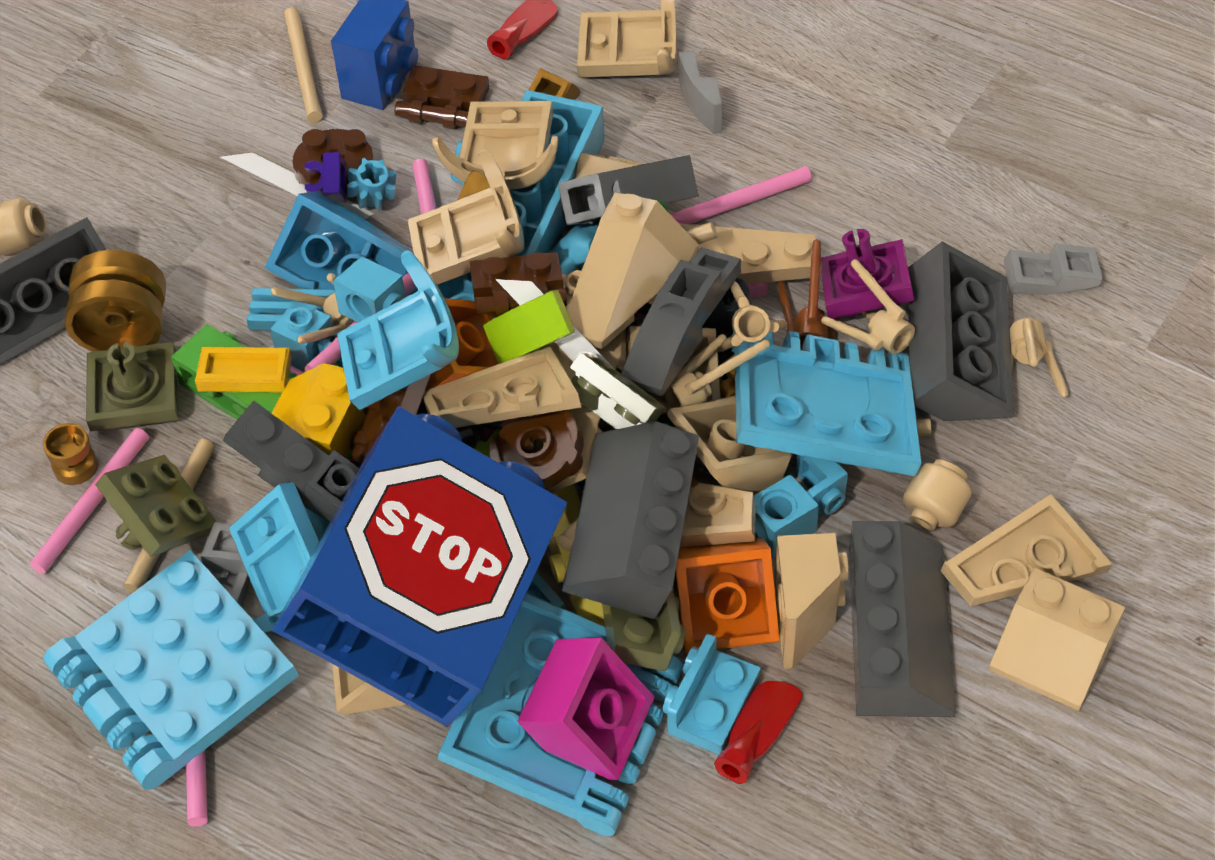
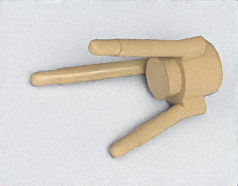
M857 259L852 260L851 266L887 311L880 310L876 313L873 310L860 312L870 320L868 325L870 334L827 316L822 317V324L865 342L875 351L884 347L891 354L902 352L913 339L915 327L904 319L906 311L892 301Z
M329 273L327 275V280L334 285L333 280H335L337 276L333 273ZM278 287L271 289V294L274 296L323 307L324 313L330 315L332 323L337 325L300 335L297 338L300 344L337 336V333L348 328L354 322V320L339 313L335 293L324 298Z
M734 281L730 289L739 306L732 319L735 333L724 341L717 349V353L724 352L734 346L737 347L743 341L753 343L760 341L768 332H777L786 328L787 322L785 320L770 321L769 316L762 308L749 304L741 287Z
M1024 318L1013 323L1009 330L1011 370L1015 359L1023 364H1030V366L1035 367L1038 361L1044 358L1060 396L1066 397L1068 390L1053 355L1052 343L1046 341L1043 324L1032 318Z
M719 335L680 370L664 394L670 407L676 408L705 403L712 394L709 383L770 346V342L763 340L704 375L700 372L692 374L727 339L725 335ZM731 396V397H727V398H723V399L734 398L735 396Z

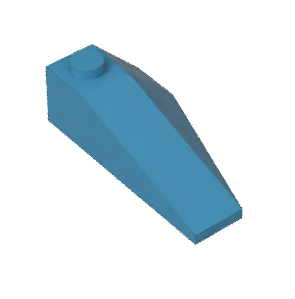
M314 191L298 194L264 268L299 288L335 290L334 285L327 280V275L333 273L338 277L361 256L404 276L408 272L401 262V254L406 250L411 251L413 254L414 252L356 213ZM418 289L413 290L408 296L416 293Z

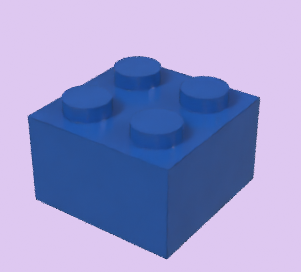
M359 0L331 40L341 99L384 110L392 96L395 97L398 94L403 79L412 70L413 66L417 64L419 55L414 43V20L411 19L409 1Z

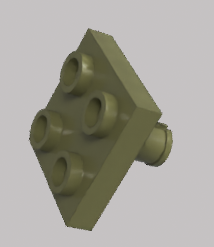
M123 342V348H120L119 343L111 346L109 350L87 353L86 422L90 432L178 420V381L171 356L177 352L174 342L135 347Z
M166 455L106 472L95 484L123 521V524L119 525L116 529V538H122L129 531L130 533L122 540L121 544L132 550L142 546L150 557L208 536L214 522H217L208 511L206 504L198 498L181 476L179 469L170 462Z

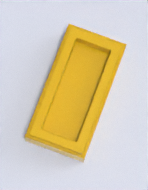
M202 347L195 378L198 392L282 393L289 378L292 360L290 348Z

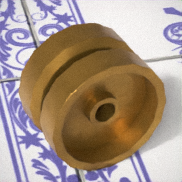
M122 250L97 251L82 257L73 266L70 276L69 300L64 322L69 337L79 346L92 352L109 350L111 346L119 343L120 348H123V342L129 343L133 347L156 344L159 341L163 327L164 313L162 308L166 294V281L163 272L153 261L137 253Z

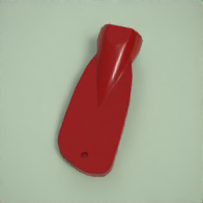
M526 0L506 19L500 30L495 31L488 37L487 47L491 54L503 60L508 59L514 53L517 45L526 42L538 34L556 18V4L552 0Z
M765 681L760 683L753 690L738 715L730 734L728 747L720 752L714 762L717 772L737 784L746 783L752 773L753 764L764 756L788 725L801 703L802 692L794 685L785 682Z

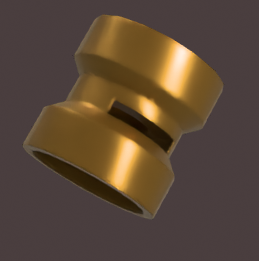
M74 423L59 424L51 428L45 435L43 449L46 457L51 462L52 471L58 481L63 484L76 485L89 480L95 474L98 467L97 458L90 446L88 434L83 427Z

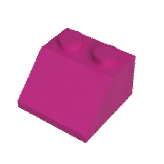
M602 638L556 639L517 722L545 751L609 780H618L654 700V695Z

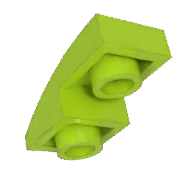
M558 290L545 293L483 325L498 364L540 350L548 344L575 333Z

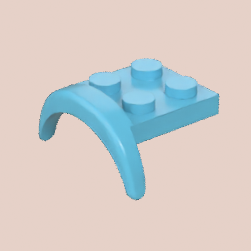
M409 250L401 254V262L411 276L418 291L337 333L349 398L359 410L442 369L455 361L459 354L458 335L449 307L431 275L419 259Z
M293 482L277 485L229 527L265 614L253 619V621L265 634L273 632L272 629L319 544L318 537Z

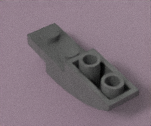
M701 247L690 262L680 260L648 311L630 350L622 375L643 391L662 397L703 340L702 326L741 273V259Z
M255 401L249 405L223 439L226 444L259 467L261 470L258 476L274 488L279 484L293 482L305 508L330 522L359 470L357 466L335 450L330 455H327Z

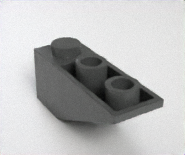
M690 155L597 173L558 183L567 225H580L601 220L615 192L635 194L642 198L660 200L664 204L699 197Z

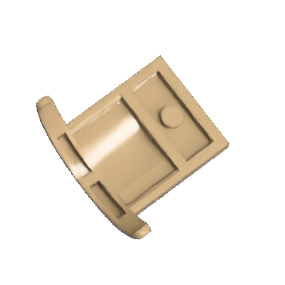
M660 0L661 10L581 13L577 58L578 78L672 73L676 66L677 54L674 0Z
M552 101L470 102L460 155L454 154L440 137H434L432 145L446 169L464 183L472 170L485 174L478 159V152L483 148H487L493 155L509 190L529 187L543 179L552 167L556 157L558 137L552 136L548 146L554 114Z
M487 148L479 150L478 159L490 188L408 219L414 255L426 268L436 285L470 273V261L484 260L490 257H512L524 249L522 225L514 200L493 155Z

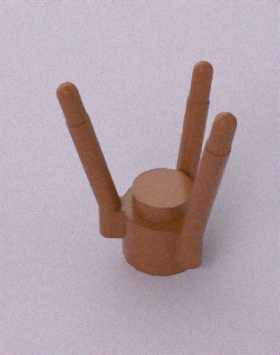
M818 239L814 240L812 245L808 307L800 310L799 315L795 318L785 283L783 281L777 283L784 318L787 322V332L799 333L801 350L808 334L834 339L835 335L833 328L822 324L821 319L825 316V313L818 308L821 265V241Z

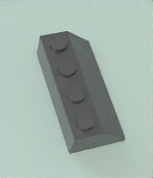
M88 217L69 225L0 263V364L65 328L64 322L69 300V283L73 266L86 255L106 250Z
M942 241L908 267L914 301L908 302L909 323L915 327V334L909 344V363L914 406L943 421L1008 418L1014 414L1006 276Z
M656 421L597 433L594 439L562 587L563 592L655 619L673 588L699 435Z
M852 521L849 545L856 716L955 717L945 576L941 572L944 564L943 547L900 521Z

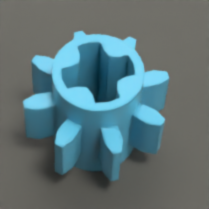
M362 158V164L358 169L349 168L348 181L350 183L347 185V196H356L360 209L376 207L378 210H381L385 199H395L396 188L393 185L396 184L397 173L396 171L388 172L384 166L383 159L380 161H367L365 158Z

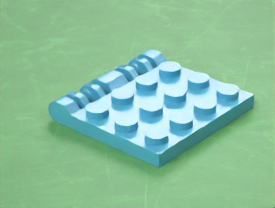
M793 331L787 332L783 346L774 345L773 332H768L760 341L754 343L743 341L739 346L732 347V352L736 356L763 340L770 342V346L735 368L737 443L883 470L890 473L916 476L921 466V456L908 354H891L888 352L885 359L883 349L878 351L872 349L868 355L867 363L859 362L857 344L845 343L841 355L842 358H840L838 340L808 334L801 350L800 335L798 332Z
M191 550L75 637L62 638L46 651L43 658L46 666L58 678L63 687L66 689L76 688L73 691V700L78 706L83 707L84 714L99 733L107 737L106 740L110 747L115 751H120L121 749L126 751L122 754L123 763L132 771L133 776L146 790H151L161 785L299 676L292 663ZM149 731L152 733V735L144 736Z
M526 593L483 690L453 721L440 748L437 760L576 819L588 830L603 836H613L622 817L620 810L623 811L629 801L627 793L596 779V773L545 751L517 722L556 639L602 638L607 643L605 627ZM673 655L666 672L626 664L654 695V700L659 702L665 701L668 691L672 685L677 684L684 667L682 661ZM651 704L618 779L619 782L631 785V783L634 784L640 774L637 766L644 764L656 735L653 727H658L664 716L658 706Z

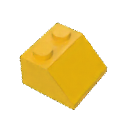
M322 363L290 379L272 411L274 416L327 455H330L335 450L345 458H347L351 450L350 443L356 431L361 430L366 416L363 413V409L359 410L350 401L344 368L327 363Z

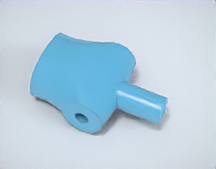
M586 223L573 227L549 252H557L562 274L568 275L573 271L582 270L598 225Z

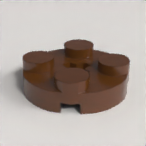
M311 129L303 134L302 143L296 148L292 162L296 180L299 184L302 183L303 185L318 183L321 179V174L318 172L308 173L305 169V163L318 161L323 164V153L340 152L346 161L347 196V185L350 183L348 181L349 168L358 169L362 164V158H365L367 161L374 160L372 148L366 141L365 134L358 129H329L324 131Z
M568 410L502 420L500 423L503 428L498 433L497 439L492 436L489 452L491 459L498 463L503 461L516 462L532 469L542 479L545 490L559 484L568 476L576 474L583 464V457L581 455L584 447L583 433L579 424ZM540 438L545 443L540 451L527 453V451L533 448L532 441Z

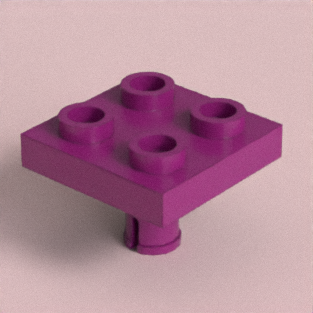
M857 229L859 245H856L853 230H851L842 237L846 252L821 257L824 300L829 318L852 317L860 312L884 307L851 266V261L857 259L896 305L899 306L902 303L914 301L903 239L871 246L870 233L865 229Z

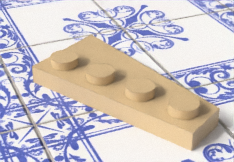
M680 224L685 231L700 226ZM715 226L717 238L698 245V250L702 247L740 258L741 273L738 278L742 279L746 284L810 278L812 245L816 239L815 234Z

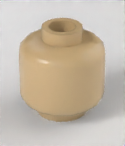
M22 197L0 202L1 255L10 256L20 253L42 240L47 230L46 220L37 204H32L29 200Z
M938 459L934 463L922 464L916 476L912 478L902 498L905 507L911 512L909 519L917 526L928 531H934L936 526L941 528L954 526L972 494L971 487L966 481L968 478L967 474L958 466L945 460Z

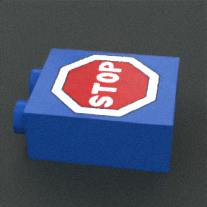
M398 406L367 453L272 631L448 727L483 690L568 502L545 490L544 483L539 475L525 465L511 461L498 463L463 443L460 433L448 421L431 414L414 415Z

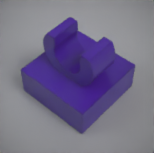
M340 152L323 153V164L318 161L305 163V169L308 173L318 172L321 174V179L318 183L305 184L304 189L306 192L316 191L324 194L325 197L336 203H346V161Z

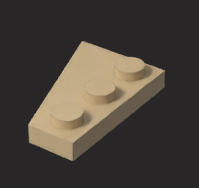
M550 346L426 390L422 397L428 414L448 421L455 428L581 408L578 392Z
M703 483L690 487L680 548L755 541L756 502L753 492Z
M1050 494L946 561L942 566L941 572L968 605L972 607L1019 595L1034 567L1070 582L1106 573L1112 566V563L1053 495Z

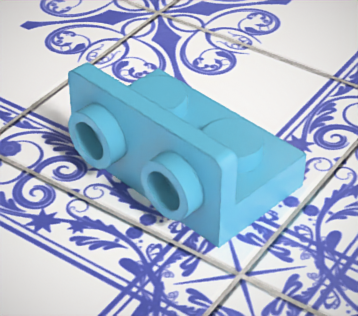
M707 633L700 648L693 646L690 649L683 667V673L686 675L679 687L676 685L671 686L665 698L662 711L667 714V733L669 735L719 755L726 748L736 719L760 679L761 667L716 650L717 637Z

